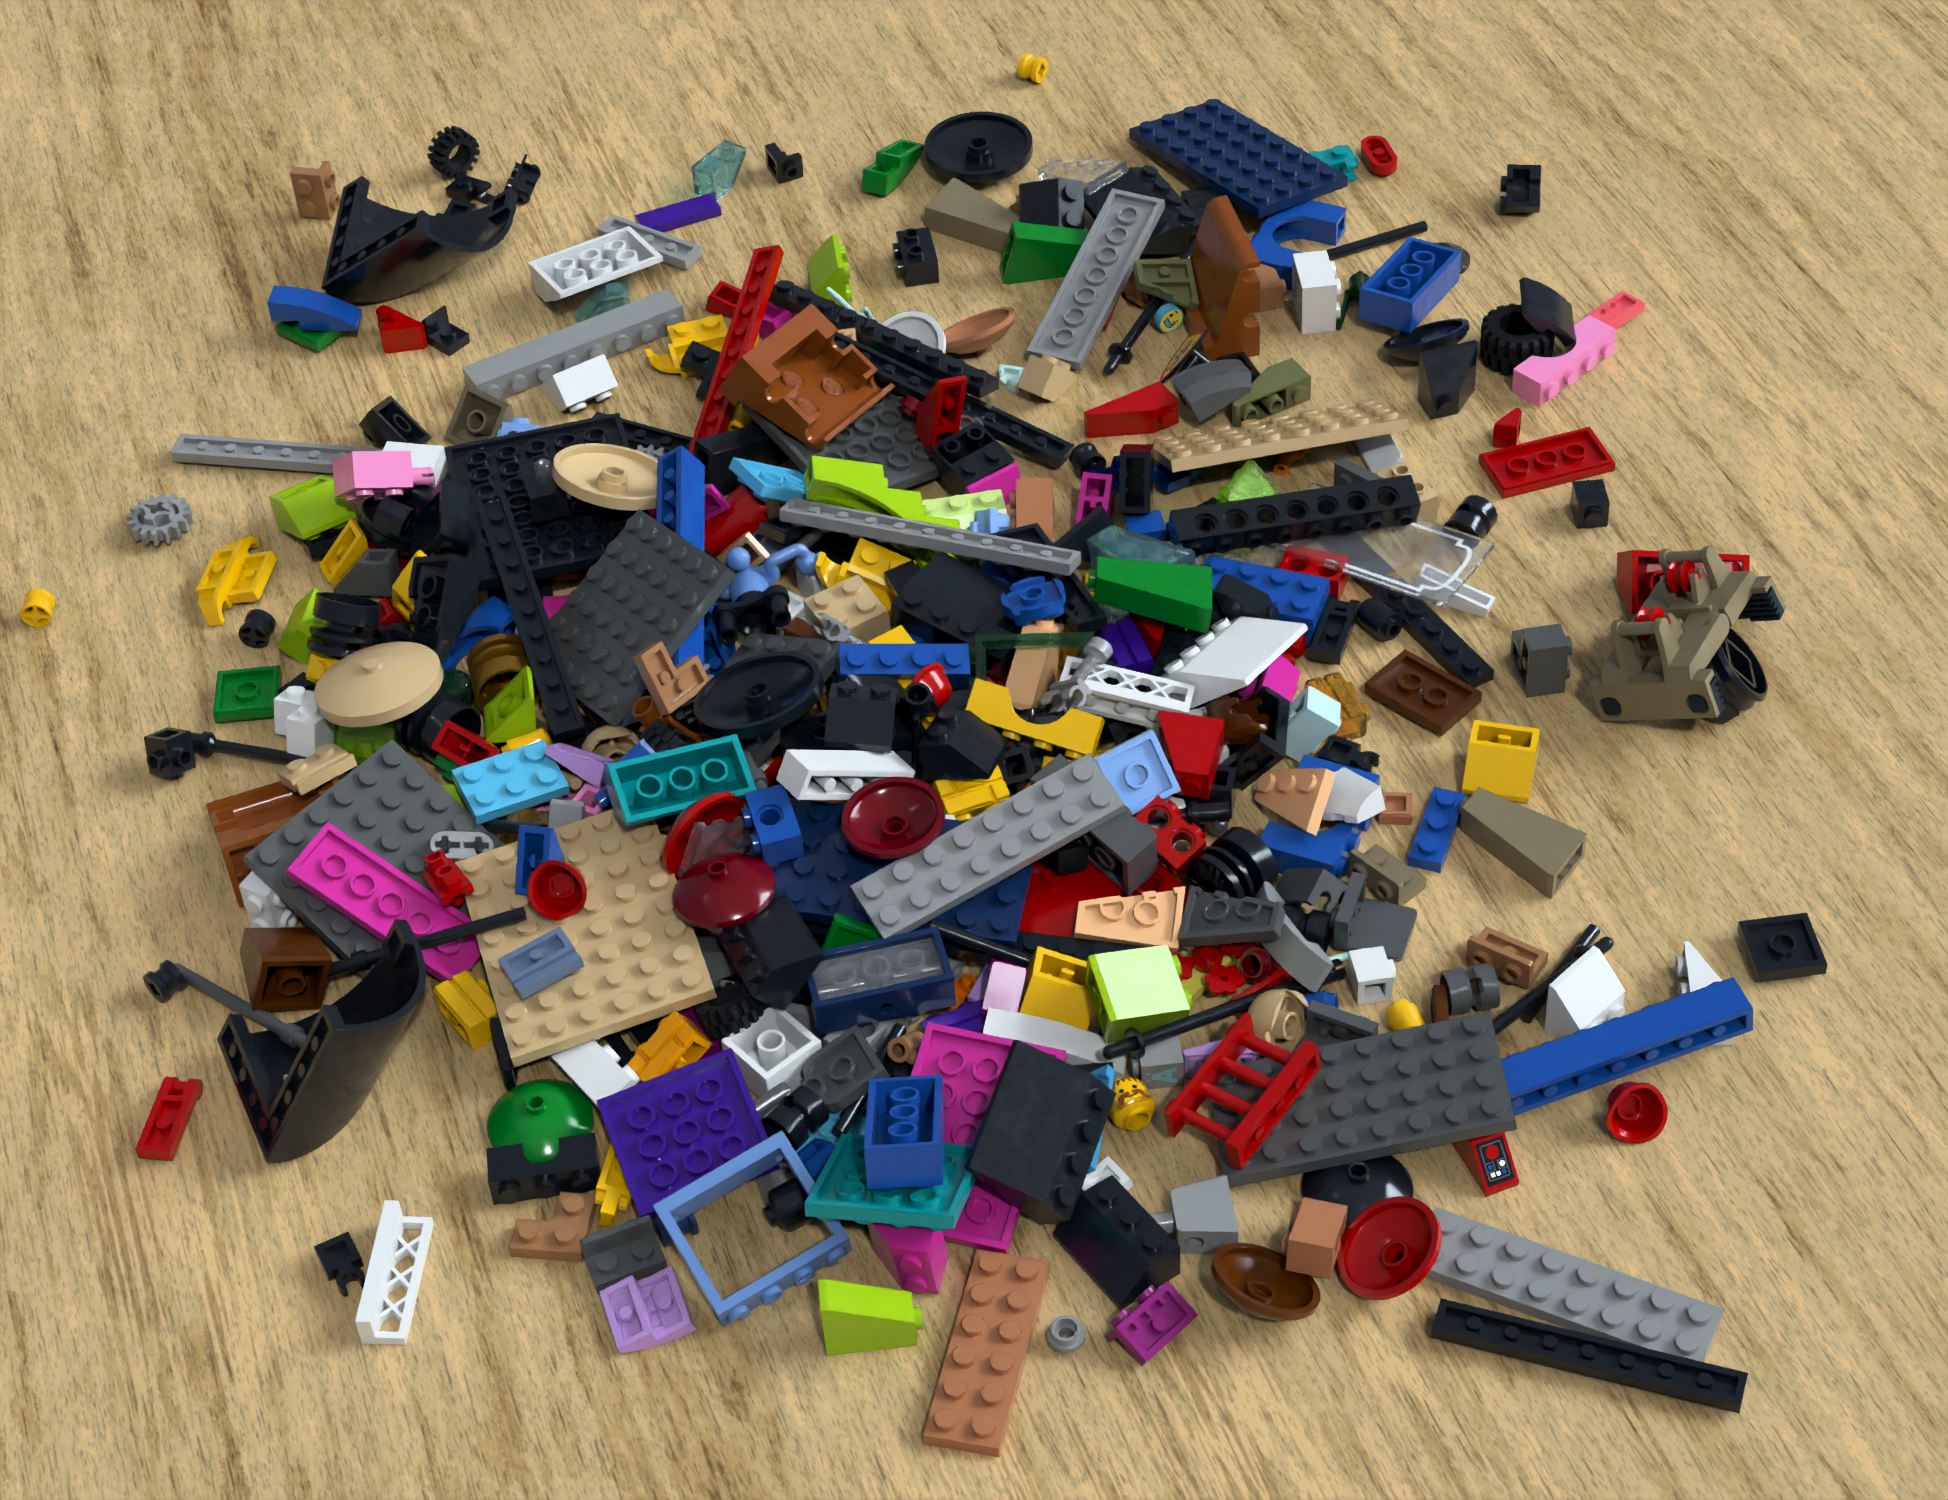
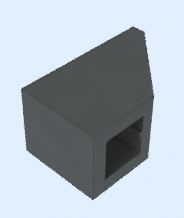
M367 548L342 575L333 591L335 593L375 596L377 598L392 596V585L401 574L396 549Z

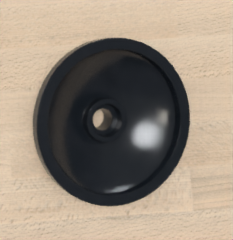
M1456 318L1418 326L1411 333L1401 332L1388 339L1383 344L1384 350L1393 357L1407 361H1419L1420 352L1458 344L1470 329L1469 321Z
M1392 1155L1306 1172L1302 1183V1198L1306 1197L1348 1206L1345 1231L1362 1211L1378 1201L1397 1196L1413 1198V1183L1410 1174L1404 1165Z

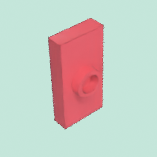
M1622 291L1585 315V317L1590 315L1617 330L1644 312L1645 303Z

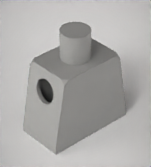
M1227 1175L1174 1188L1169 1192L1170 1211L1150 1213L1168 1234L1174 1233L1175 1242L1180 1246L1181 1254H1215L1224 1245L1238 1243V1227Z

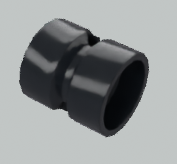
M1478 495L1466 497L1443 526V535L1464 542L1461 547L1468 549L1470 552L1476 550L1497 522L1498 514L1496 508L1484 497ZM1446 540V542L1453 548L1458 544ZM1454 548V549L1457 550V551L1466 553V552L1463 551V550Z
M1284 904L1285 914L1306 941L1318 944L1326 954L1332 929L1329 928L1332 913L1313 909L1308 914L1304 907Z
M798 1085L782 1099L781 1104L775 1105L761 1121L768 1138L782 1130L796 1152L808 1140L809 1132L815 1134L828 1121L829 1111L825 1103L814 1091L808 1087Z

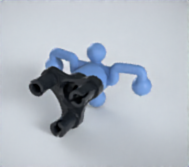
M796 543L771 554L766 559L765 564L752 567L749 566L751 561L750 554L745 548L734 547L729 550L726 556V563L731 570H734L736 576L719 598L724 600L731 599V602L719 603L712 609V620L718 629L719 641L723 644L735 643L738 640L737 636H739V633L745 637L751 632L776 635V626L783 627L789 624L791 614L788 608L790 602L788 590L784 586L773 585L780 577L777 565L796 557V569L801 574L811 575L816 572L815 564L818 556L814 552L809 551L805 545Z

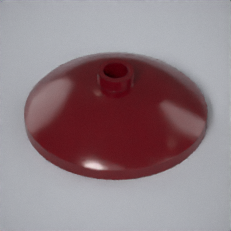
M887 777L873 781L856 791L843 809L841 823L846 840L858 852L877 859H898L923 850L937 838L944 825L945 810L940 795L929 784L911 777Z
M722 853L707 857L691 866L677 881L673 889L672 901L676 913L686 923L706 929L726 928L743 923L759 914L772 900L776 889V881L771 867L762 859L744 853Z

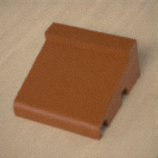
M1219 196L1210 200L1205 207L1189 258L1192 263L1199 299L1198 309L1190 310L1177 305L1183 312V322L1189 334L1206 329L1209 331L1196 349L1210 361H1217L1218 357L1239 352H1245L1247 357L1260 355V325L1254 314L1249 315V313L1260 311V280L1254 269L1248 270L1260 267V261L1228 196Z
M811 303L743 355L721 385L719 391L735 407L743 402L810 448L819 450L887 396L895 386L890 383L884 389L879 388L874 382V375L878 369L852 343L845 349L839 348L834 341V336L838 329Z
M338 777L303 795H299L298 791L294 792L279 781L206 803L239 908L244 907L239 885L252 871L243 862L244 856L339 781Z

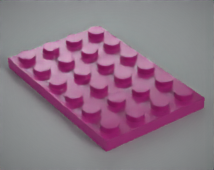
M930 1022L927 1023L911 1076L943 1075L946 1109L945 1142L974 1144L1014 1040ZM1024 1042L1066 1062L1067 1054L1065 1050ZM977 1178L954 1230L947 1229L942 1231L944 1240L986 1251L1008 1254L1021 1210Z

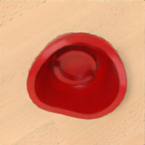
M932 663L925 666L916 674L911 684L923 683L927 685L931 695L935 696V702L941 709L951 698L952 686L946 676L945 669L940 663ZM932 707L929 715L935 713Z
M547 860L539 864L530 876L527 890L528 899L533 909L543 917L562 920L576 914L584 906L587 899L585 878L581 871L573 864L560 860Z
M1629 1081L1618 1084L1611 1090L1606 1099V1127L1614 1137L1623 1142L1634 1144L1649 1142L1661 1133L1668 1117L1666 1101L1661 1092L1649 1083Z

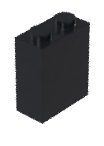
M1123 444L1120 450L1119 513H1150L1153 507L1154 444Z

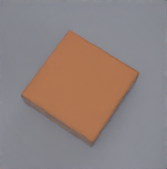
M1383 792L1386 810L1379 813V824L1412 825V793Z

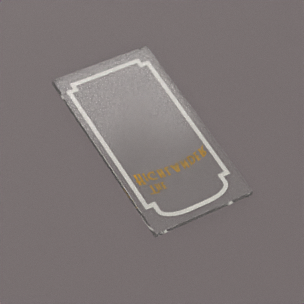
M1312 482L1306 490L1323 488L1326 486ZM1418 517L1417 522L1406 526L1395 525L1382 527L1374 531L1362 530L1351 532L1347 535L1336 534L1322 536L1315 540L1302 539L1291 541L1287 544L1275 543L1263 546L1283 553L1289 552L1294 554V557L1317 562L1318 565L1338 572L1343 571L1342 573L1444 608L1494 549L1495 543Z

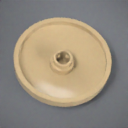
M600 443L569 446L555 455L552 477L555 483L568 494L587 503L610 509L637 511L638 509L648 510L657 508V459L634 449Z
M413 642L377 644L358 650L328 668L316 684L314 698L320 714L333 724L345 727L380 725L402 718L426 704L437 693L442 684L443 669L438 655L425 645Z

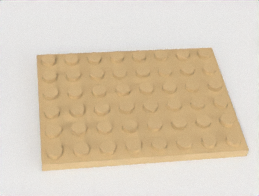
M611 809L554 828L565 858L564 862L573 864L581 871L587 887V899L584 906L576 914L562 920L543 917L533 909L528 895L515 894L518 841L455 862L472 883L475 890L471 894H464L471 921L522 906L526 912L527 920L476 934L514 1067L671 1014L674 1010L680 1011L717 998L694 928L683 921L675 911L672 894L677 880L674 873L670 875L663 867L662 850L664 842L656 819L626 826L614 813V810ZM560 926L578 955L581 956L585 967L522 1000L501 969L498 959Z

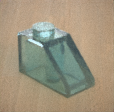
M627 281L599 285L575 311L576 323L630 303Z

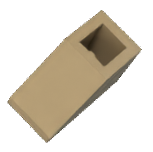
M1043 353L1042 357L1038 358L1030 354L1017 387L1054 402L1078 380L1079 374L1070 371L1072 365Z

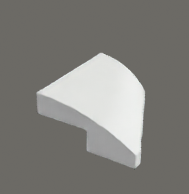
M1345 767L1335 772L1336 775L1322 820H1342L1346 823L1358 824L1385 811L1381 786Z

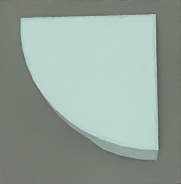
M999 364L1000 384L1006 390L1020 394L1022 389L1017 386L1025 368Z

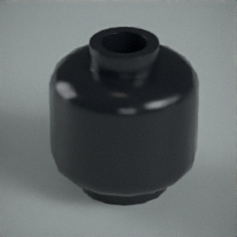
M792 1178L768 1192L767 1198L770 1205L764 1207V1211L773 1227L780 1224L786 1232H793L817 1219V1217L805 1216V1201L808 1196L797 1178Z

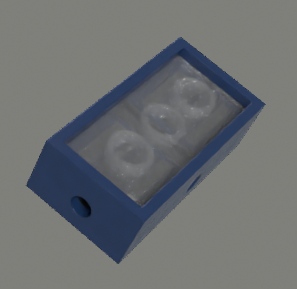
M938 926L894 935L885 940L880 938L823 950L824 959L804 984L818 1035L849 1029L855 1024L862 1026L956 1005L954 976Z

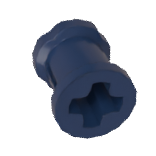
M694 1214L677 1222L683 1235L690 1233L694 1236L699 1233ZM657 1215L652 1217L654 1231L659 1242L664 1248L670 1246L671 1240L658 1220Z

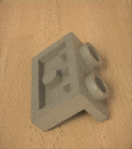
M1375 844L1364 853H1361L1356 848L1349 852L1348 874L1351 875L1352 872L1366 874V887L1375 892L1383 901L1403 906L1426 888L1427 879L1378 844Z

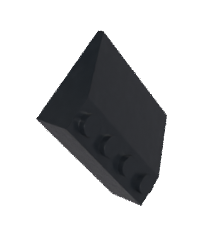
M1149 165L1130 167L1083 188L1084 208L1094 220H1096L1112 188L1164 199L1165 209L1141 254H1184L1189 246L1187 242L1189 235L1195 232L1201 223L1196 213L1188 207L1183 198L1174 191L1158 170Z
M942 551L907 581L891 604L893 625L897 627L902 625L907 632L930 644H969L970 663L1001 680L1011 667L1023 627L1015 625L1014 619L1008 618L1003 612L1001 595L1004 592L1006 596L1011 592L1010 585Z
M1014 1040L964 1169L1040 1225L1070 1221L1116 1093L1094 1075L1024 1042Z

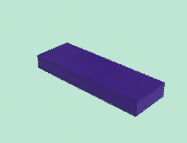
M712 193L637 214L635 215L636 223L660 232H666L722 214L720 205Z

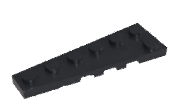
M1038 523L990 534L1054 546ZM1001 565L1017 581L1037 576L1044 577L1045 582L1054 583L1053 578L1060 580L1064 585L1066 602L1063 605L1064 613L1058 616V618L1077 635L1107 628L1106 614L1097 602H1093V597L1074 572L1070 576L1058 577L1052 575L1051 572L1041 570L1027 571L1019 566Z

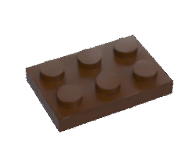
M1406 649L1365 683L1366 694L1440 736H1443L1482 702L1481 691Z

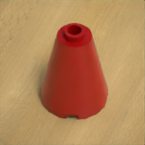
M741 483L726 498L731 504L730 509L705 521V549L714 557L719 555L726 547L746 532L752 535L758 529L759 523L768 520V507L763 500L753 495V490L749 486Z

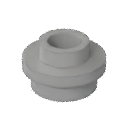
M1067 1315L1060 1316L1049 1326L1047 1340L1049 1345L1058 1352H1074L1084 1344L1085 1329L1076 1318Z

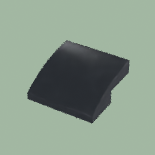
M1524 277L1520 279L1523 317L1538 334L1550 329L1565 347L1574 343L1576 339L1572 305L1550 287Z

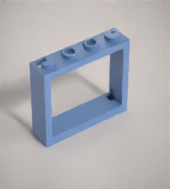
M782 1130L653 1205L658 1220L722 1327L733 1323L739 1318L741 1321L745 1320L750 1315L752 1309L761 1304L769 1305L777 1301L783 1295L784 1290L795 1284L800 1286L809 1282L816 1275V1271L827 1265L835 1266L839 1264V1259L852 1251L850 1239L839 1220L824 1221L832 1236L722 1300L678 1227L677 1222L783 1160H786L807 1196H809L815 1182Z

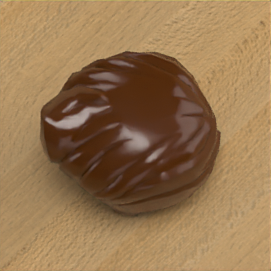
M1223 695L1205 705L1207 717L1225 719L1226 744L1240 748L1260 731L1265 734L1268 730L1269 715L1259 714L1257 711L1258 706L1262 704L1260 697L1250 701L1247 699L1239 701L1238 697L1231 698L1228 695Z

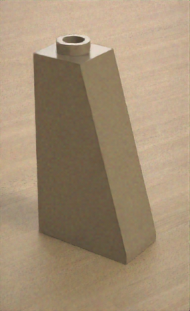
M952 178L924 206L926 227H929V230L1002 254L1012 221L1020 222V216L956 178Z
M1478 787L1471 797L1464 798L1460 805V831L1548 898L1552 899L1584 858L1587 833Z

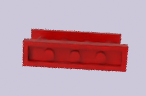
M1245 1012L1237 1023L1230 1025L1225 1038L1176 1099H1171L1167 1104L1164 1117L1168 1135L1175 1138L1185 1124L1225 1142L1229 1165L1242 1170L1321 1069L1318 1045L1305 1040L1297 1051L1291 1053L1254 1036L1251 1015ZM1248 1048L1285 1067L1278 1076L1270 1078L1236 1062V1060ZM1227 1073L1265 1092L1257 1102L1255 1101L1251 1104L1216 1087V1085ZM1207 1098L1245 1116V1118L1237 1128L1230 1129L1196 1113V1110Z

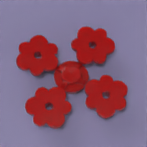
M1258 941L1221 944L1220 950L1213 946H1193L1197 949L1193 951L1192 958L1182 957L1179 953H1171V956L1176 954L1180 961L1182 975L1179 976L1180 982L1183 979H1190L1192 977V969L1195 967L1199 972L1210 973L1205 975L1204 982L1209 985V991L1212 994L1221 995L1226 993L1232 995L1237 992V988L1245 984V976L1238 973L1236 966L1230 965L1225 967L1221 965L1223 954L1233 955L1234 958L1240 959L1245 950L1251 947L1259 948L1257 944Z

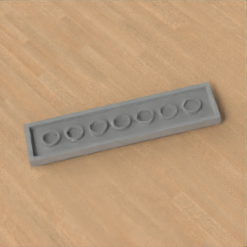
M1112 188L1026 350L1027 358L1030 357V354L1041 358L1044 353L1072 365L1071 369L1081 371L1133 271L1135 259H1139L1165 209L1164 199Z
M1088 753L937 837L923 850L900 858L850 886L851 892L881 938L885 940L894 935L908 933L1126 811L1125 803Z
M1435 1207L1433 1212L1441 1226L1442 1243L1437 1260L1425 1278L1569 1330L1701 1362L1705 1361L1722 1321L1724 1309Z

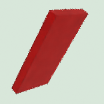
M1591 427L1479 454L1478 463L1502 499L1615 471V461Z

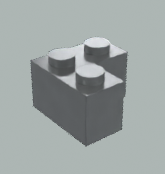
M1561 624L1512 631L1510 655L1526 698L1565 692V681L1570 678L1568 655H1572V642L1570 636H1565Z

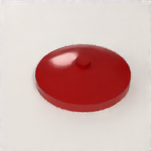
M1037 860L1034 864L1020 931L1073 938L1079 901L1118 895L1122 897V890L1089 861L1088 868L1058 875L1041 861Z

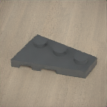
M1190 885L1177 939L1182 947L1280 939L1285 910L1281 903L1248 896L1238 899L1229 897L1227 892L1216 890L1213 894L1204 892L1201 887Z

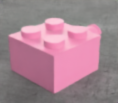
M352 451L332 461L335 497H345L346 502L364 501V497L374 496L375 501L381 502L385 496L391 498L403 496V492L413 488V486H432L434 483V476L422 477L434 474L432 467L412 468L411 451Z

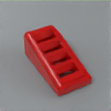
M720 280L708 296L705 310L716 315L722 314L724 317L732 318L741 290Z

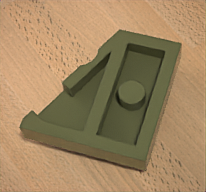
M1135 259L1133 269L1137 290L1190 310L1198 309L1199 299L1191 259Z

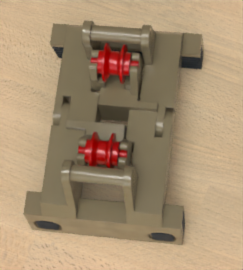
M1704 546L1702 550L1688 551L1661 549L1659 563L1664 576H1660V581L1655 585L1630 623H1625L1623 620H1614L1612 622L1611 635L1615 647L1601 668V673H1597L1589 684L1601 721L1717 718L1724 710L1725 704H1721L1723 698H1719L1721 692L1717 691L1719 686L1715 685L1716 679H1712L1714 676L1713 669L1705 668L1727 637L1729 626H1733L1737 619L1750 618L1751 622L1781 619L1787 606L1772 576L1757 577L1751 571L1730 572L1713 546ZM1694 563H1703L1707 575L1702 567L1696 568ZM1652 656L1661 657L1663 672L1642 671Z

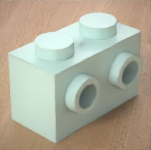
M1311 686L1306 687L1290 702L1285 755L1301 762L1304 754H1313L1329 735H1334L1341 725V703Z

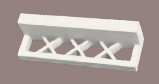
M1067 655L1059 682L1071 679L1072 675H1069L1071 668L1077 669L1084 659ZM1096 664L1084 681L1092 690L1090 696H1087L1083 706L1075 709L1158 729L1159 710L1189 714L1196 685L1111 665ZM1111 677L1117 679L1120 683L1116 685L1106 684L1103 679ZM1145 685L1149 686L1152 691L1148 693L1140 692L1135 687ZM1174 692L1186 695L1185 702L1171 699L1167 694ZM1075 699L1066 701L1065 707H1070L1075 702Z
M384 1200L355 1323L362 1344L406 1345L434 1223L432 1217L403 1216L400 1203L395 1200ZM404 1229H422L421 1235L408 1244L402 1238ZM409 1255L414 1260V1265L400 1274L396 1270L395 1264ZM402 1285L407 1291V1296L393 1304L388 1299V1294ZM393 1316L400 1321L398 1332L380 1331L381 1324Z

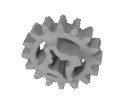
M161 493L158 498L149 495L148 501L138 500L139 506H131V513L126 514V523L130 535H133L135 541L142 539L143 545L153 541L154 545L158 546L160 541L163 540L169 544L171 543L170 538H182L180 532H189V525L193 524L190 504L186 503L184 497L177 499V495L174 493L170 497H166L165 493Z

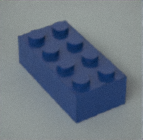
M1409 237L1360 288L1358 318L1367 320L1375 325L1393 328L1398 332L1411 333L1459 281L1462 251Z
M1208 556L1204 566L1212 567L1213 590L1222 575L1229 574L1267 593L1273 605L1278 608L1281 621L1306 624L1308 630L1303 635H1305L1306 647L1311 646L1330 595V579L1223 557Z
M942 1074L869 1079L864 1138L867 1190L878 1189L887 1192L903 1187L929 1189L936 1185H943L946 1109Z

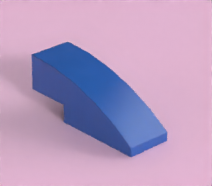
M273 286L267 302L272 321H299L301 330L357 331L362 316L360 308L346 301L324 293L297 287Z

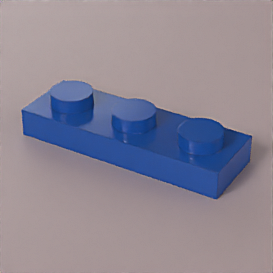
M1434 787L1408 855V866L1441 873L1461 819L1459 808L1467 794Z

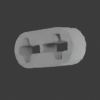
M442 831L434 834L431 838L428 855L440 850V843H444L446 848L449 849V852L445 854L447 860L451 858L455 863L477 855L475 849H473L474 844H478L483 852L494 849L493 840L485 833Z

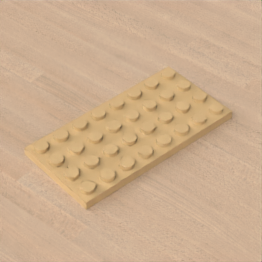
M1363 399L1356 401V406L1345 408V404H1335L1328 406V411L1317 412L1316 409L1299 411V416L1289 418L1287 414L1271 416L1270 421L1259 423L1258 419L1245 420L1241 422V426L1230 428L1229 424L1217 425L1212 427L1213 431L1201 433L1199 429L1183 432L1184 436L1172 438V435H1160L1154 437V442L1146 444H1154V459L1173 473L1408 431L1409 421L1407 417L1399 414L1398 411H1393L1390 407L1383 406L1382 403L1374 402V399Z

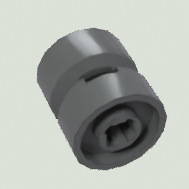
M1491 963L1472 965L1469 967L1468 972H1465L1462 968L1442 970L1440 972L1439 983L1440 985H1446L1449 1016L1469 1013L1473 1006L1479 1011L1499 1007V984L1495 969ZM1470 983L1473 984V990L1475 995H1472V988Z

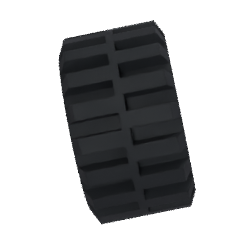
M1522 304L1501 305L1497 307V310L1489 311L1488 315L1483 318L1481 324L1480 357L1486 366H1491V370L1499 371L1503 375H1513V369L1532 355L1553 357L1555 335L1550 329L1538 334L1523 317Z

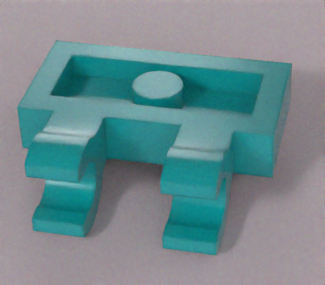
M1338 145L1323 151L1309 152L1312 156L1319 158L1324 163L1348 176V181L1357 180L1354 168H1358V158L1348 145Z

